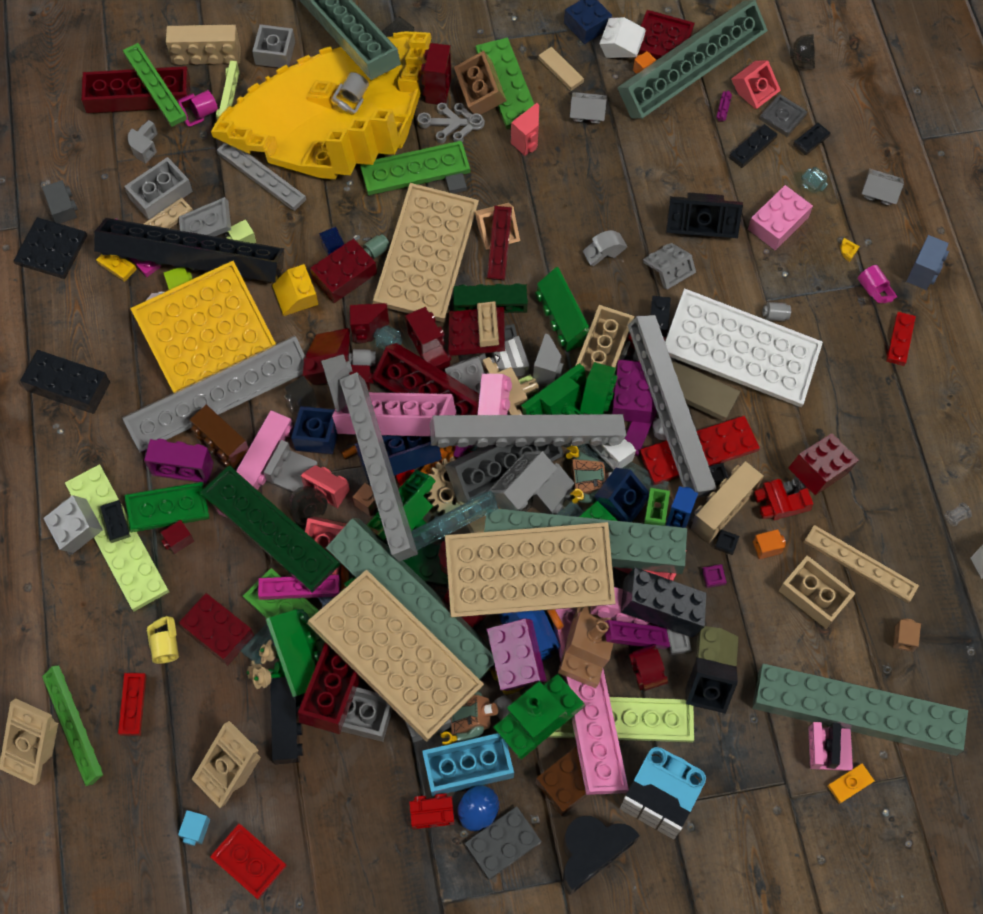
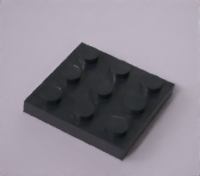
M37 217L18 251L14 263L65 279L88 235L86 231Z

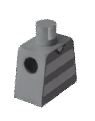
M519 336L505 341V351L492 352V358L490 359L492 363L495 362L497 364L499 372L512 367L516 376L529 375V363Z

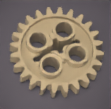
M451 457L448 462L445 458L442 460V464L438 462L435 464L436 468L432 467L430 469L432 474L428 475L432 476L436 482L433 484L431 491L427 493L430 494L427 500L433 501V507H437L436 513L443 511V518L447 514L450 515V520L455 515L460 520L462 519V514L465 518H468L469 512L475 514V508L480 509L482 506L479 502L483 503L485 499L480 497L465 504L457 501L455 495V505L452 504L455 493L451 482L446 481L443 475L447 473L445 465L455 459ZM441 492H446L449 495V500H444L441 497Z

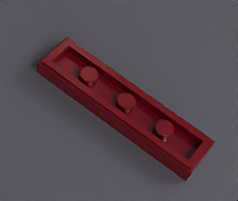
M494 206L487 279L505 280L512 207Z

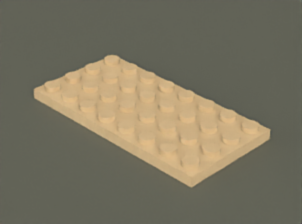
M410 183L376 289L373 304L387 303L389 309L409 314L426 306L427 310L434 314L437 321L444 322L479 200Z
M608 522L445 535L451 618L616 604Z
M367 570L308 620L307 624L426 742L484 685Z

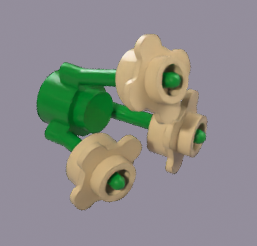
M269 640L266 645L263 644L259 650L262 664L266 661L272 662L275 657L279 658L276 647L272 645V640ZM252 660L251 666H248V671L246 672L248 679L253 681L257 689H260L261 686L266 688L271 683L272 678L286 677L280 660L275 662L274 669H265L261 664H255L254 660Z

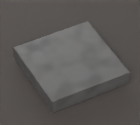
M779 94L760 115L759 120L788 137L804 119L808 111Z

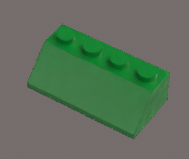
M556 267L537 283L535 295L537 300L543 304L545 316H549L551 320L552 330L558 334L560 346H564L566 352L584 345L589 326L559 267Z
M295 609L266 619L293 697L305 695L321 655L315 643L316 636L307 624L309 616L304 612V609Z

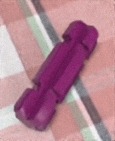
M728 90L722 92L716 115L719 122L725 121L732 97Z

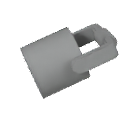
M351 72L344 84L340 83L332 96V101L345 112L355 114L364 100L362 96L369 86L368 81L360 74ZM339 91L345 99L358 103L355 109H352L348 104L336 98Z

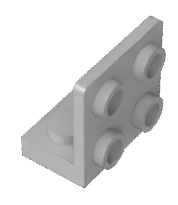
M673 243L666 244L663 248L643 259L646 265L659 272L663 288L665 289L671 288L696 273L692 254Z
M485 353L445 368L446 374L480 394L482 374H486L482 365L483 359H486Z
M281 440L264 471L267 482L302 495L305 489L301 475L311 467L318 465L315 460L291 451L289 443Z

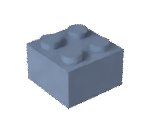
M928 235L906 282L927 290L930 284L934 285L943 267V262H945L949 251L946 249L949 243Z

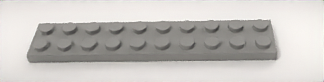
M294 335L122 417L139 452L148 449L150 439L167 440L190 429L192 425L189 419L206 404L219 415L302 375L305 355Z

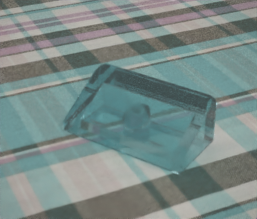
M268 624L241 649V652L251 661L254 660L255 664H262L261 656H259L261 646L263 644L266 645L269 640L273 641Z

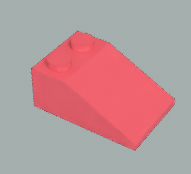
M310 517L307 519L305 532L329 552L326 547L347 524ZM340 566L331 575H338Z

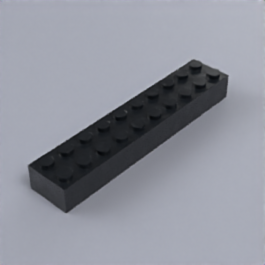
M105 218L94 231V252H100L102 255H117L120 258L152 261L159 265L169 264L177 268L187 267L194 271H211L234 261L242 277H245L247 280H262L265 283H276L283 269L285 248Z

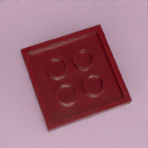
M646 10L641 27L645 28L646 32L638 54L642 55L648 51L655 59L661 58L691 37L695 23Z
M496 307L499 345L480 347L478 309L449 312V355L505 351L504 307Z

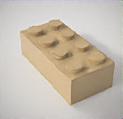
M236 25L167 26L166 45L172 65L230 64V61L240 63L241 46Z
M602 305L598 306L576 365L580 363L584 366L586 379L594 362L617 369L618 360H620L630 334L627 325L634 320L633 315Z
M746 461L741 466L737 465L731 472L732 476L729 479L725 478L719 485L720 489L716 493L713 491L706 499L708 502L704 506L700 505L694 512L695 516L691 520L693 522L691 530L708 544L753 496L754 491L759 488L764 476Z

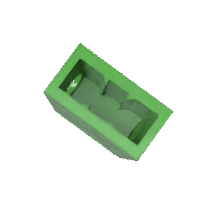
M650 488L644 524L665 526L670 491ZM654 503H660L661 507H654Z

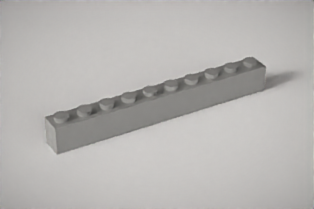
M655 315L637 316L627 326L682 485L697 492V497L707 496L716 490L715 482Z
M354 373L340 379V383L391 555L400 562L417 555L418 552L366 382L358 373Z
M623 414L433 415L429 424L431 444L441 448L456 445L458 447H467L469 445H477L478 447H486L488 445H496L497 447L535 445L539 447L546 444H553L554 446H562L564 444H572L573 446L609 444L615 446L621 444L626 437Z

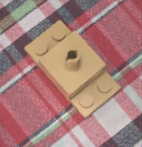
M490 357L483 359V367L486 374H504L511 378L512 389L509 392L510 408L507 415H523L521 405L528 400L526 394L539 389L538 383L535 382L536 379L533 378L520 384L512 367L499 372L497 364L495 362L492 363Z
M16 698L10 702L0 758V770L33 785L40 781L42 766L52 757L58 723L54 722L51 714Z
M228 721L222 726L192 780L221 808L226 805L235 790L245 785L261 758L257 754L259 750Z

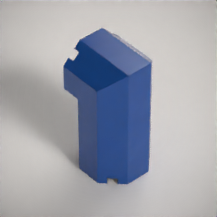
M544 610L498 614L502 625L525 618L533 620L542 661L551 658L552 651H555V653L559 652L558 649L561 646Z

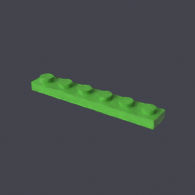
M139 43L124 49L125 57L171 127L187 120L186 114Z
M59 665L52 666L42 678L85 786L93 785L103 776L101 766L90 744L86 729L82 724L79 712L72 699V694L65 682V677Z

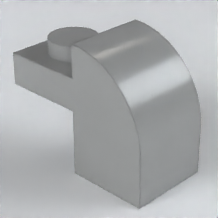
M150 120L142 125L138 132L131 129L128 134V142L133 155L145 164L157 153L154 142L151 140L158 133L155 124Z
M610 230L593 237L592 240L594 242L586 247L583 253L589 264L595 266L606 256L615 258L628 246L620 233Z

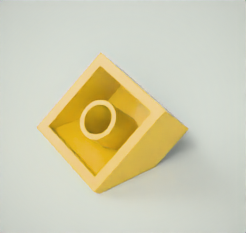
M305 264L286 270L277 279L276 283L272 284L283 316L318 305L317 295Z

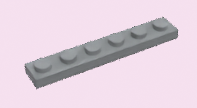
M224 143L217 149L218 155L293 211L306 201L304 194L250 154L227 143Z

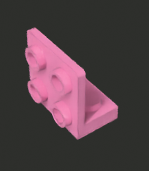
M813 722L808 728L810 769L851 771L853 769L851 730L841 728L840 765L835 769L827 768L828 751L825 750V741L829 736V728H822V722Z

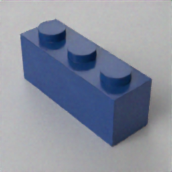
M679 486L666 526L686 528L698 496L697 492L689 487Z

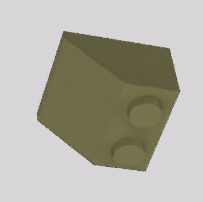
M705 626L698 633L696 658L736 666L739 637L722 628Z

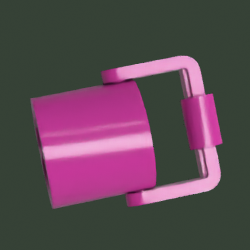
M209 90L196 96L193 93L177 100L186 114L187 120L184 122L187 126H193L204 121L205 116L216 112L218 109L217 103ZM186 100L189 101L191 110L197 118L192 122H189L185 108L182 106V102Z
M878 265L868 267L858 276V281L876 302L891 303L897 298V295L890 287L889 280ZM885 291L888 296L882 297L880 293Z

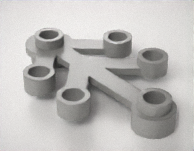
M445 103L437 105V112L440 115L445 114L448 118H431L430 114L425 112L420 113L417 117L418 125L423 129L428 128L430 125L447 126L444 130L436 133V141L438 143H444L446 137L459 126L465 127L460 132L457 131L453 134L454 142H463L464 136L469 132L480 130L485 125L482 115L478 113L471 114L462 103L455 104V113ZM457 115H463L466 119H460Z

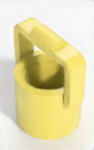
M168 616L161 617L147 627L152 661L157 664L169 663L179 658L174 618ZM165 624L168 625V631L155 633V629Z

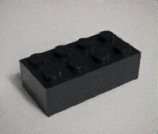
M38 349L20 380L28 392L92 414L97 410L111 383L103 371Z
M636 567L624 578L621 613L692 638L705 627V592Z

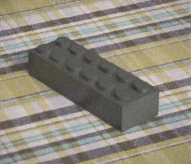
M553 444L539 447L535 445H525L522 447L515 445L504 447L488 445L446 464L445 468L457 501L470 503L486 495L489 489L524 452L543 451L551 461H554L564 456L561 446H554Z

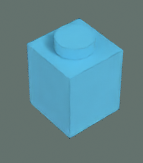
M187 810L178 836L183 839L185 844L195 846L196 843L202 844L210 819L206 815Z

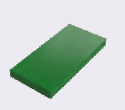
M203 482L124 495L131 533L171 526L179 520L183 523L210 519L206 498L201 494V491L204 489Z

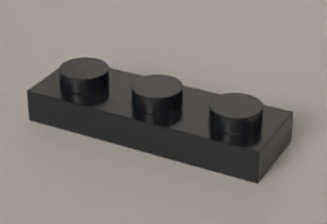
M764 124L730 154L729 158L743 168L777 138V133Z

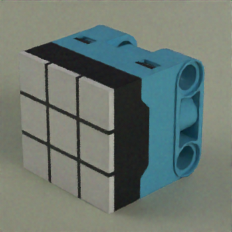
M654 747L647 754L623 800L620 810L675 839L705 784L706 775L702 770L662 748Z

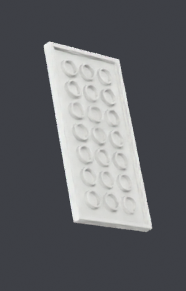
M685 288L665 340L670 357L799 407H802L823 343L807 335Z

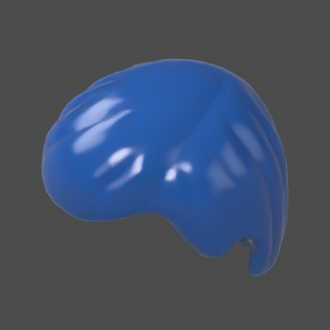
M476 785L463 795L457 812L459 821L464 828L469 831H479L494 822L500 805L494 790L484 785Z

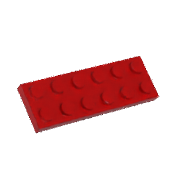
M745 416L696 431L709 466L724 463L757 452L760 449ZM668 441L640 449L639 454L653 486L680 477Z

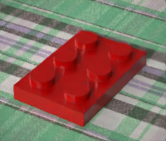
M240 823L210 856L258 900L287 867L280 858Z

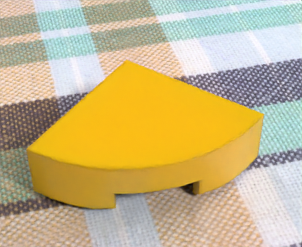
M844 238L840 247L841 254L850 262L860 246Z

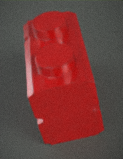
M446 793L436 794L435 798L426 799V796H416L414 801H409L412 830L455 825L452 796L447 797Z

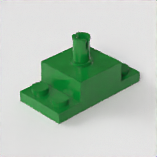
M580 363L522 404L523 415H584V413L580 412L587 381L584 366Z
M415 470L398 490L410 530L412 531L415 527L423 535L427 532L424 528L429 530L430 525L422 518L433 507L423 495L431 491L436 480L428 474ZM378 511L367 526L380 539L384 540L386 535Z
M557 674L545 685L540 681L509 705L507 707L509 714L497 723L494 729L518 758L522 760L583 709L585 703Z

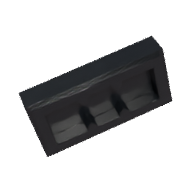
M816 123L795 140L793 145L804 155H807L826 140L831 133L820 123Z
M120 500L100 506L110 542L114 543L131 537Z
M833 722L830 725L829 736L825 741V750L828 751L827 768L835 769L840 765L841 723Z

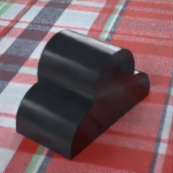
M581 816L573 820L566 830L563 841L564 852L569 859L563 872V885L567 893L572 895L634 845L640 837L638 832L631 826L622 823L613 824L606 828L599 819L592 816Z

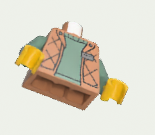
M571 445L566 448L571 451L566 454V458L571 459L574 457L575 459L572 460L571 466L574 491L570 495L575 497L572 502L574 504L577 502L592 504L597 501L594 497L612 472H605L603 462H599L597 459L580 452L577 446Z
M478 691L451 717L452 735L450 732H443L441 734V738H450L449 741L442 742L443 746L453 744V742L458 743L478 738L484 730L491 726L490 716L498 714L497 705L490 703L489 699L483 697L482 693Z

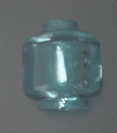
M817 167L808 168L801 177V180H803L802 186L812 193H817L819 190L822 192L828 185L826 182L828 176Z
M388 325L383 326L381 329L378 328L374 334L375 344L382 350H385L386 346L394 343L402 344L401 333Z

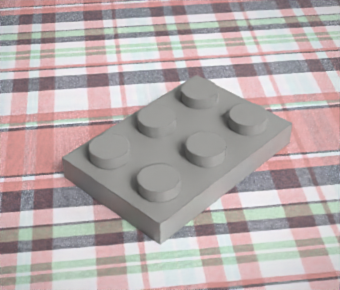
M224 197L179 216L180 230L210 236H218L230 231L229 201Z

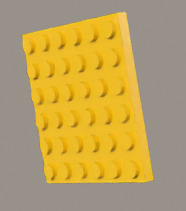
M234 261L130 308L173 393L276 344Z

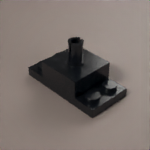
M688 192L687 198L670 196L666 233L738 238L743 202L724 201V195Z

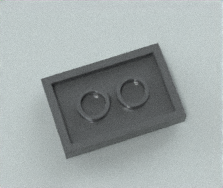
M515 807L468 840L465 845L490 880L538 846L542 841L519 808Z

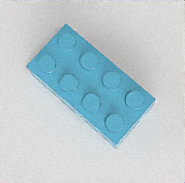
M498 733L422 751L432 797L436 794L451 793L476 785H485L514 778L508 745Z

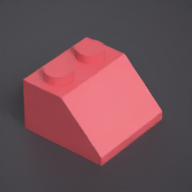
M768 60L754 61L731 79L737 93L755 109H758L781 91Z
M538 103L511 122V144L524 156L534 152L538 146Z
M317 465L303 472L301 479L305 491L338 509L350 491L348 481L342 476L337 477L331 474L332 472L326 467L320 468Z

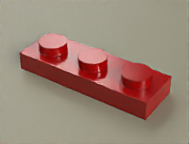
M897 312L886 362L905 366L916 316Z
M124 673L118 729L120 736H141L147 676L145 673Z

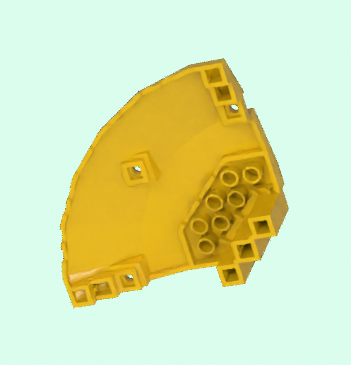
M405 31L393 33L392 37H387L398 49L401 65L373 80H370L342 47L332 49L331 46L320 49L319 54L313 57L307 55L298 59L295 65L288 67L286 64L276 70L277 74L273 77H265L266 81L262 84L255 83L247 89L248 93L244 97L240 96L233 108L229 106L220 115L211 130L212 136L248 154L251 151L265 152L267 161L270 164L326 179H336L338 174L351 175L356 164L373 165L378 153L395 155L397 149H402L407 139L421 94L418 81L422 75V64L426 63V60H424L425 50L429 49L432 39L431 34ZM351 72L360 74L369 83L367 90L362 96L364 100L355 114L345 112L332 101V96L340 83L344 84ZM340 91L336 98L348 104L352 109H355L358 104L345 99L340 94Z

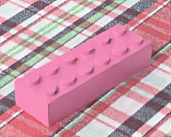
M369 392L381 435L431 436L429 424L433 415L456 414L452 394ZM347 405L339 412H336L335 409L332 417L337 434H355Z

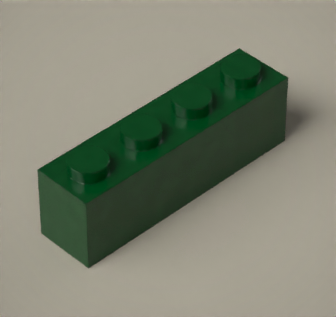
M462 284L454 286V311L477 309V303L495 301L496 307H504L505 313H527V284H478L476 286Z

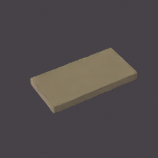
M672 360L686 404L722 421H726L740 391Z

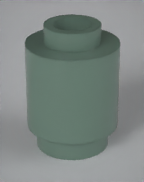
M383 234L376 235L363 244L364 250L373 260L387 251L390 246L388 239Z

